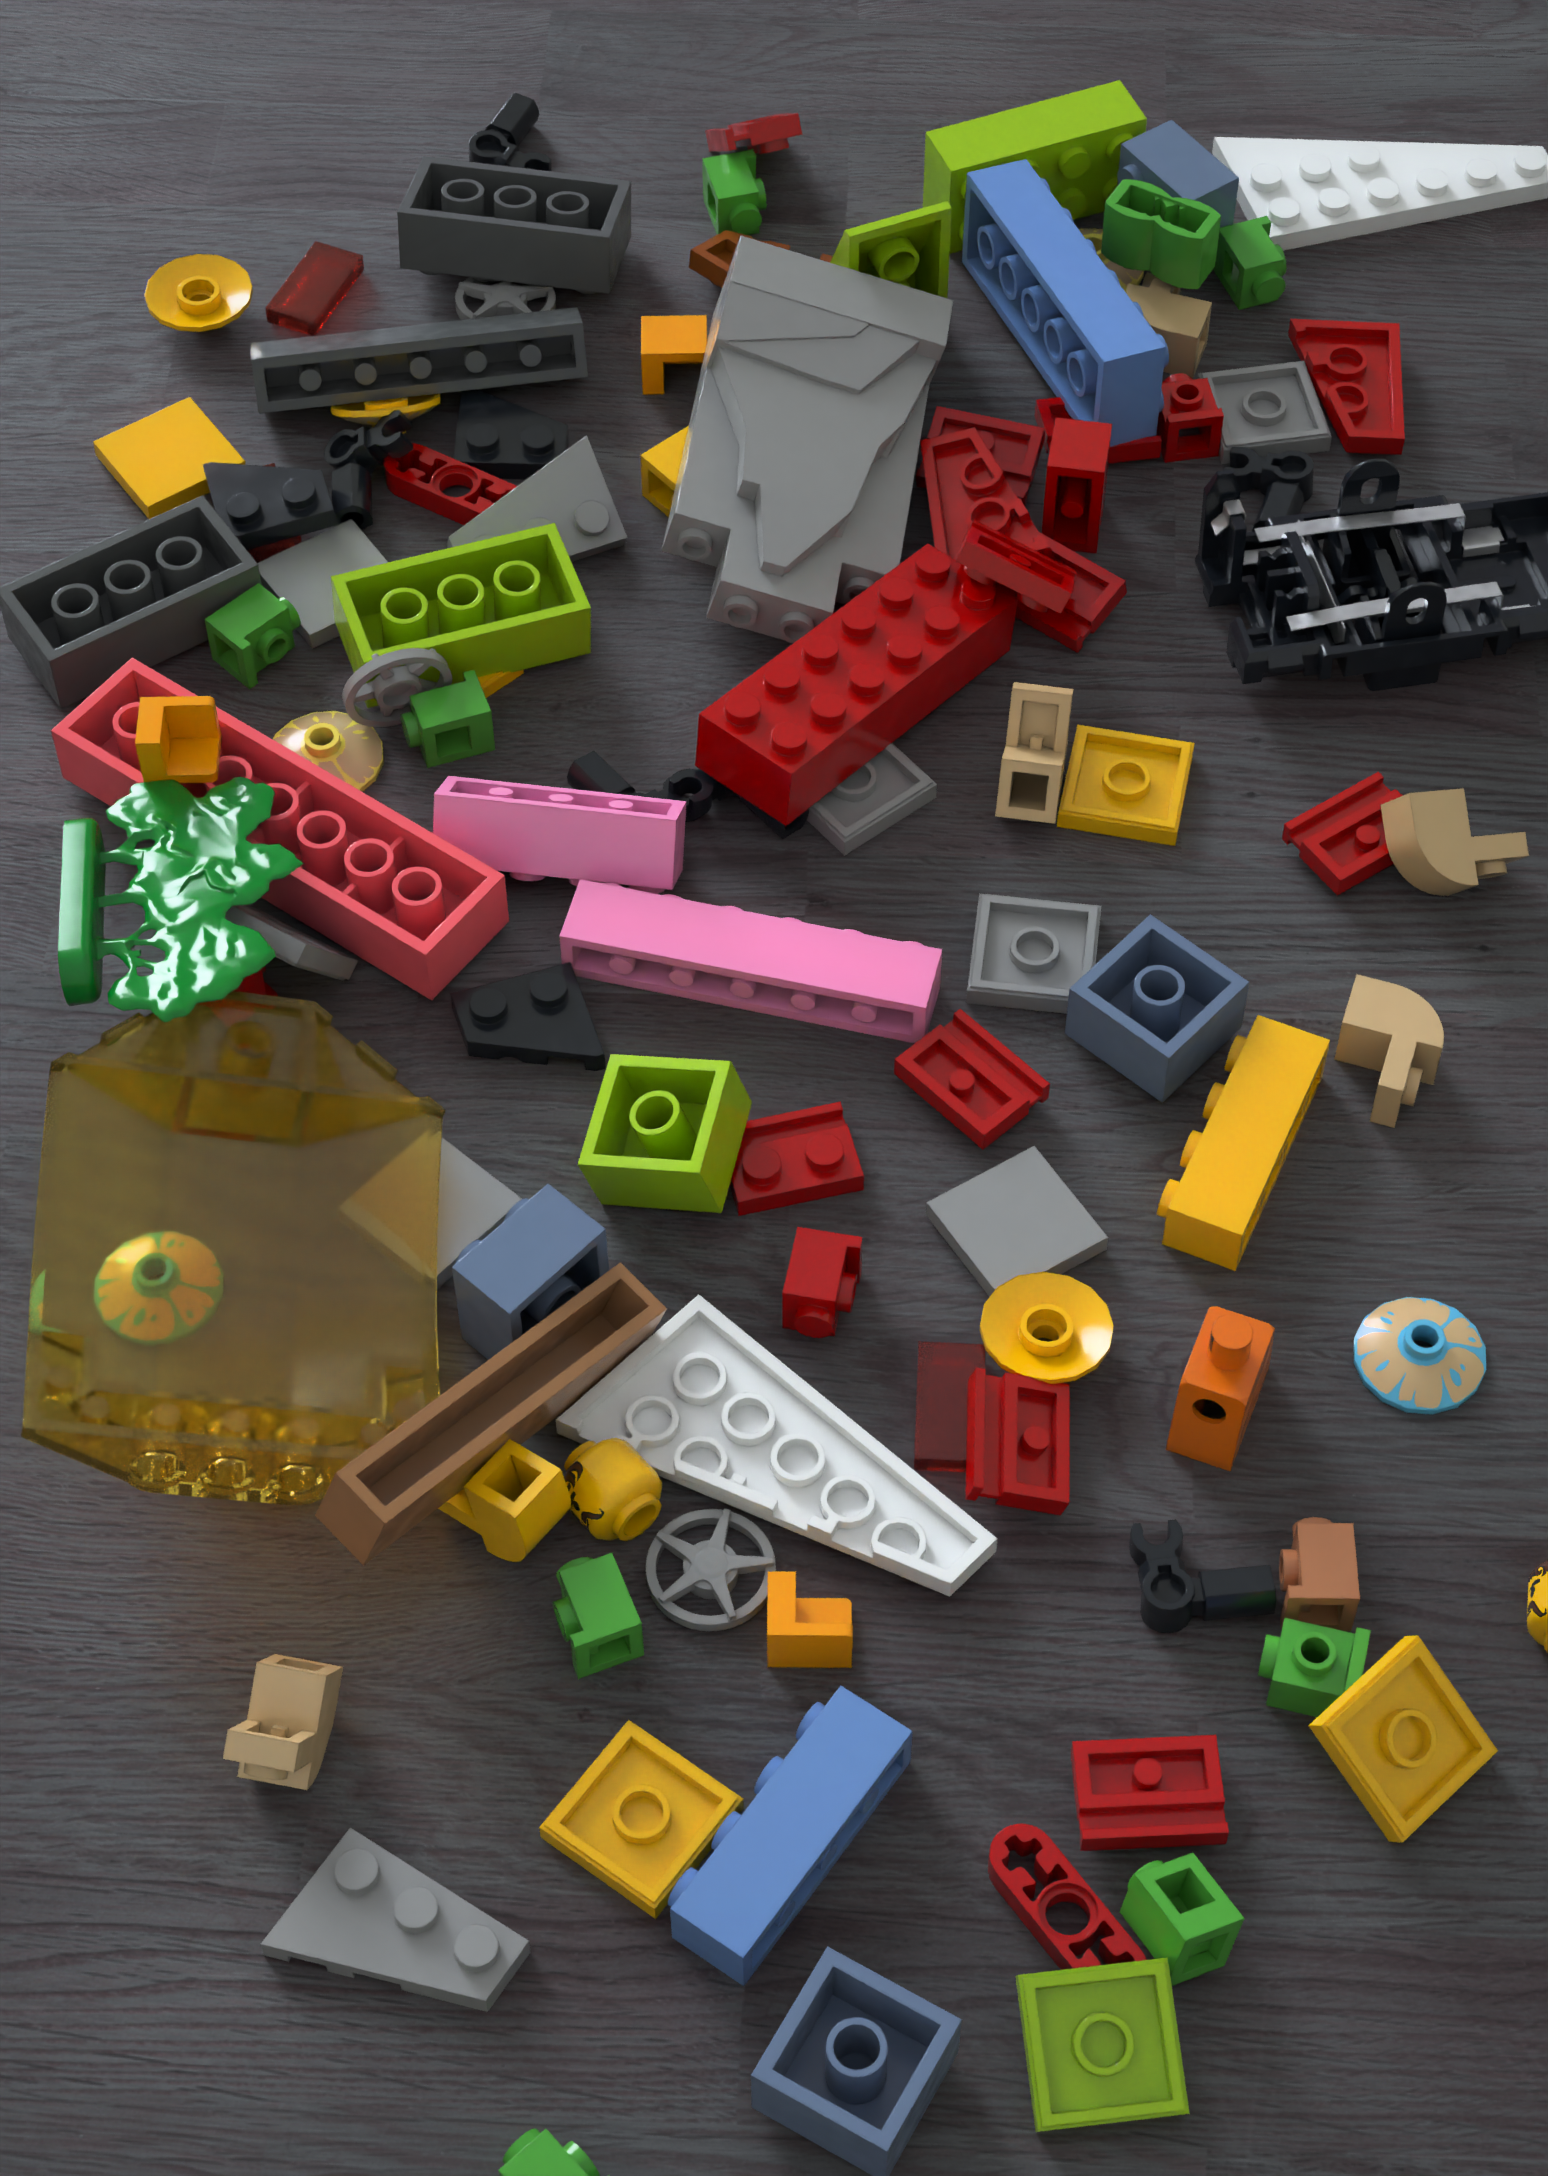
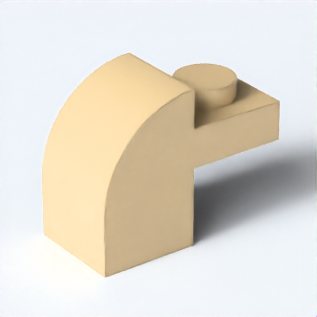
M1147 272L1142 286L1128 283L1126 294L1132 302L1135 301L1140 305L1144 318L1156 334H1161L1166 341L1169 351V363L1163 372L1170 374L1184 373L1193 379L1207 344L1212 302L1180 295L1181 288L1165 283L1152 273Z
M1014 682L1006 746L1001 761L996 817L1055 824L1065 769L1074 689Z
M1464 788L1408 793L1381 804L1387 849L1395 867L1410 884L1426 893L1449 896L1478 886V879L1507 874L1506 864L1529 856L1525 832L1471 837Z
M1357 974L1342 1021L1334 1060L1381 1072L1370 1122L1395 1128L1401 1104L1414 1107L1420 1082L1430 1085L1434 1084L1444 1043L1443 1027L1433 1007L1417 993L1394 983Z
M278 1654L271 1655L256 1663L247 1720L227 1731L223 1759L240 1762L237 1777L308 1790L320 1770L332 1731L343 1671L342 1666Z

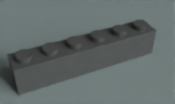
M577 307L251 343V363L259 414L588 377L583 322Z

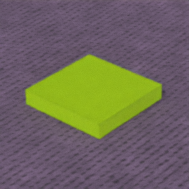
M1168 1958L1015 1976L1036 2132L1190 2114Z

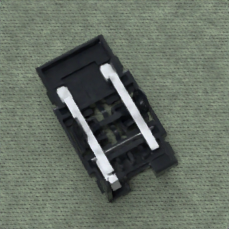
M1370 459L1352 467L1344 476L1337 509L1272 517L1266 520L1265 527L1255 528V531L1247 532L1245 525L1246 513L1240 501L1241 491L1233 469L1217 471L1203 491L1199 549L1195 557V564L1204 584L1203 594L1208 606L1214 607L1238 603L1248 620L1250 629L1245 628L1242 617H1235L1229 624L1226 653L1232 668L1236 667L1242 684L1261 682L1263 677L1303 672L1304 676L1316 674L1318 680L1331 678L1332 663L1336 659L1344 677L1363 674L1367 688L1371 691L1435 683L1439 677L1441 663L1481 658L1484 639H1487L1494 656L1505 655L1507 648H1511L1512 643L1548 638V492L1463 504H1449L1444 495L1396 501L1400 485V475L1397 467L1393 462L1386 459ZM1369 479H1379L1376 493L1369 498H1361L1363 484ZM1395 530L1398 532L1418 578H1409L1411 570ZM1324 539L1323 548L1321 550L1317 540ZM1430 577L1431 582H1422L1420 579Z

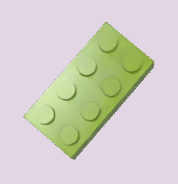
M1121 80L927 131L925 135L923 208L948 201L952 207L950 254L962 251L967 172L1027 159L1039 177L1044 178L1048 182L1051 193L1062 208L1069 210L1073 220L1104 212L1105 201L1117 187L1121 144L1145 133L1147 118Z
M555 523L331 576L334 620L353 672L373 659L372 655L376 653L381 656L401 649L422 648L429 650L433 648L447 661L452 674V684L463 682V672L475 670L477 677L501 671L503 673L508 671L512 673L591 653V606ZM430 666L419 678L438 682L440 671ZM379 674L369 679L366 683L374 681ZM376 698L365 700L367 708L378 706Z

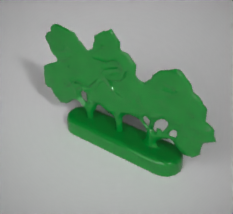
M234 777L224 784L213 787L204 797L196 798L175 780L135 783L130 787L129 795L118 799L115 804L105 810L108 820L126 830L128 837L120 847L112 851H105L102 833L95 819L87 817L64 821L58 964L64 997L69 1006L94 1003L100 998L102 993L103 957L110 954L123 960L130 970L125 976L116 980L107 993L109 1004L122 1011L151 1010L164 1023L174 1018L187 1016L197 1003L222 1000L230 992L236 990L245 977L257 973L275 957V950L267 943L260 932L246 926L236 925L225 919L226 912L232 906L253 904L269 891V883L272 880L283 879L304 864L296 858L294 853L280 844H252L246 840V837L260 823L271 817L275 793L271 786L264 783L255 784L250 779L244 777ZM152 839L155 841L152 847L135 849L137 843L143 840ZM119 862L137 865L138 872L130 881L128 889L122 893L105 895L107 863ZM126 903H135L143 907L145 921L135 933L127 938H104V907ZM150 929L157 930L151 939H138L145 931ZM135 945H152L165 951L166 957L161 962L148 961L137 958L141 956V950L132 951ZM146 967L153 970L152 975L138 976L136 968Z

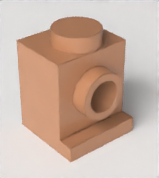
M1320 1517L1301 1519L1292 1527L1293 1542L1291 1549H1281L1279 1556L1281 1591H1286L1280 1616L1281 1629L1285 1617L1341 1631H1351L1360 1601L1354 1524L1333 1523L1328 1519Z

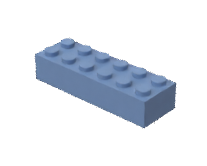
M1027 159L967 172L962 263L1056 397H1061L1068 414L1075 420L1112 424L1110 447L1144 437L1156 436L1159 412L1164 408L1162 392L1163 371L1169 363V351L1163 336L1156 334L1144 318L1140 305L1135 301L1132 302L1120 286L1116 273L1106 267L1097 255L1093 242L1090 239H1085L1074 224L1069 210L1062 208L1051 193L1048 182L1044 178L1039 177Z

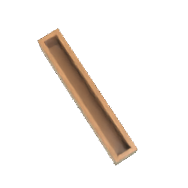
M620 1262L336 1472L315 1516L364 1566L463 1490L468 1481L509 1439L521 1445L571 1407L652 1336L667 1308Z

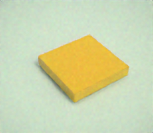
M191 397L93 441L98 459L148 519L210 493L202 464L216 462L246 465L242 456Z
M1077 724L1058 811L1057 827L1176 846L1195 743Z
M1418 1635L1404 1636L1308 1725L1389 1842L1403 1843L1498 1752Z
M628 1720L539 1827L540 1837L656 1919L667 1906L669 1896L680 1877L689 1868L693 1867L696 1869L710 1852L713 1838L723 1821L733 1811L740 1814L744 1809L743 1798Z

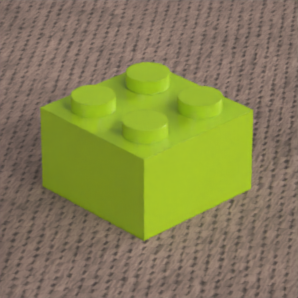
M610 1054L577 1165L603 1205L722 1213L752 1101L731 1061Z

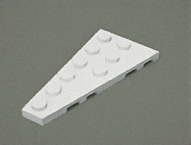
M1214 137L1213 156L1239 177L1237 201L1247 220L1267 216L1271 221L1269 237L1274 244L1280 245L1283 251L1548 198V154L1543 146Z
M699 1294L556 1419L557 1434L581 1444L587 1441L598 1443L610 1438L625 1440L657 1472L658 1476L949 1597L997 1549L998 1538Z

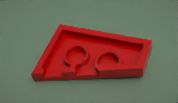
M1290 319L1288 336L1300 360L1306 364L1314 389L1345 451L1349 453L1402 455L1405 432L1399 323Z
M975 427L920 440L935 548L956 560L963 543L962 541L974 519L1055 560L1051 546L1044 535L1039 533L1030 518L1028 510L1021 499L1017 498L1005 479L1002 469Z

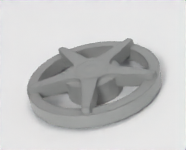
M468 277L459 283L455 294V307L461 320L529 313L532 311L527 307V301L545 297L547 302L540 311L555 310L556 294L554 288L549 286H520L508 281H477ZM500 282L493 285H486L490 283ZM467 296L484 300V304L473 313L466 307L464 301Z
M422 648L401 649L381 656L376 653L372 655L373 659L361 666L348 679L342 692V700L350 718L359 724L370 727L395 726L401 724L400 714L411 711L410 695L451 685L452 674L447 661L433 648L429 650ZM430 666L440 671L438 682L421 679L419 676ZM379 674L374 681L366 683L369 679ZM376 698L380 711H365L358 708L354 703Z
M725 1508L724 1510H696L675 1518L657 1533L646 1557L647 1587L656 1606L674 1622L699 1631H721L734 1628L754 1617L767 1603L768 1571H776L774 1551L764 1532L746 1517ZM717 1525L710 1540L701 1541L695 1545L676 1538L678 1534L693 1527ZM728 1528L740 1531L751 1539L759 1549L762 1557L736 1555L733 1549L726 1544ZM664 1548H666L683 1561V1575L663 1592L659 1585L656 1571L660 1555ZM765 1571L763 1582L754 1597L742 1607L734 1610L730 1592L736 1586L739 1574ZM692 1592L700 1598L716 1599L724 1614H694L680 1608L673 1602Z

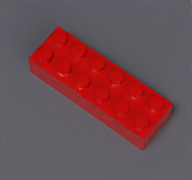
M927 543L699 713L695 766L787 826L884 750L889 744L893 743L1010 651L1018 599L996 584L988 586L972 579L964 572V565L956 562L955 559Z

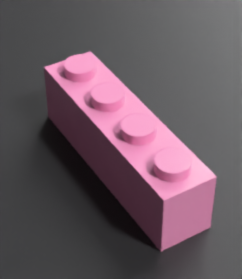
M447 776L434 793L433 833L493 869L510 872V877L516 880L538 881L549 876L568 878L572 885L577 886L579 880L583 879L598 883L629 885V889L659 894L664 892L665 889L673 890L683 871L687 801Z

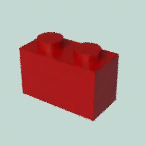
M1055 417L1047 463L1042 534L1072 551L1097 554L1105 503L1112 424Z

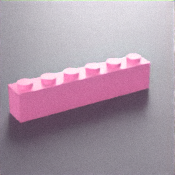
M583 879L579 880L559 936L562 964L570 962L576 977L910 1043H916L928 1033L941 983L942 949L928 947L915 941H897L866 935L853 929H835L804 923L796 918L773 917L743 911L734 906H717L686 900L672 894L660 895L624 888L615 883H598Z

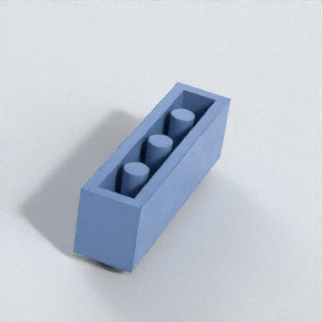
M841 1685L826 1705L816 1702L808 1710L796 1732L798 1742L785 1759L775 1756L765 1766L754 1787V1793L757 1794L742 1815L733 1811L727 1816L713 1838L711 1848L714 1852L699 1871L691 1867L680 1877L668 1899V1905L671 1907L672 1938L742 1986H745L911 1762L912 1730Z

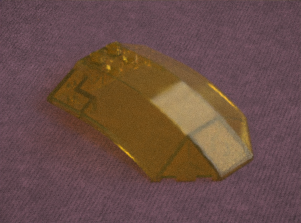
M237 991L230 992L222 1000L197 1003L187 1016L174 1018L165 1023L154 1013L146 1017L137 1013L103 1032L100 1043L81 1054L76 1055L68 1052L52 1061L47 1089L33 1236L21 1437L126 1481L129 1485L141 1491L280 1505H306L323 1499L336 1472L440 1396L437 1337V1231L442 1126L446 1110L430 1096L416 1097L396 1080L398 1070L365 1042L360 1041L355 1046L331 1026L333 1016L317 1002Z

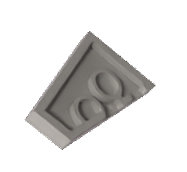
M586 435L450 535L447 540V547L451 548L555 523L570 560L573 562L623 546L628 537Z
M349 1828L261 1943L264 1956L288 1962L293 1957L325 1965L327 1971L351 1978H354L356 1974L400 1984L401 1990L486 2012L489 2011L531 1953L529 1940L352 1828Z

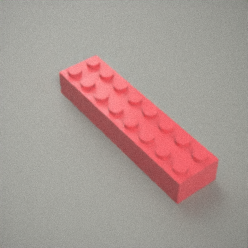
M131 658L51 730L63 778L107 805L112 806L118 799L129 795V789L133 784L143 782L135 746L140 697L197 695L138 660ZM216 707L222 736L218 779L213 783L180 784L196 798L204 797L210 789L224 784L234 777L248 778L255 784L264 783L273 788L275 793L271 817L260 823L246 837V840L252 844H280L294 853L296 858L304 864L285 878L272 880L269 883V891L261 898L432 1001L509 922L505 875Z

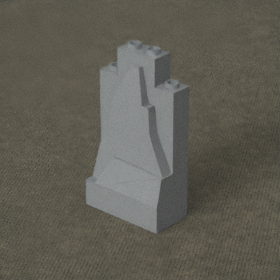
M740 235L713 313L661 550L716 567L706 618L794 643L831 616L835 602L847 604L900 564L929 385L946 347L953 300Z

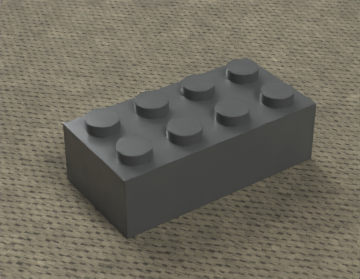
M423 156L397 211L400 268L419 270L427 275L443 273L468 276L477 281L500 280L523 283L524 285L574 289L583 294H610L631 239V181Z
M202 495L1 586L0 608L9 639L60 709L90 696L131 658L150 668L208 641L205 618L256 584L262 585L257 562Z

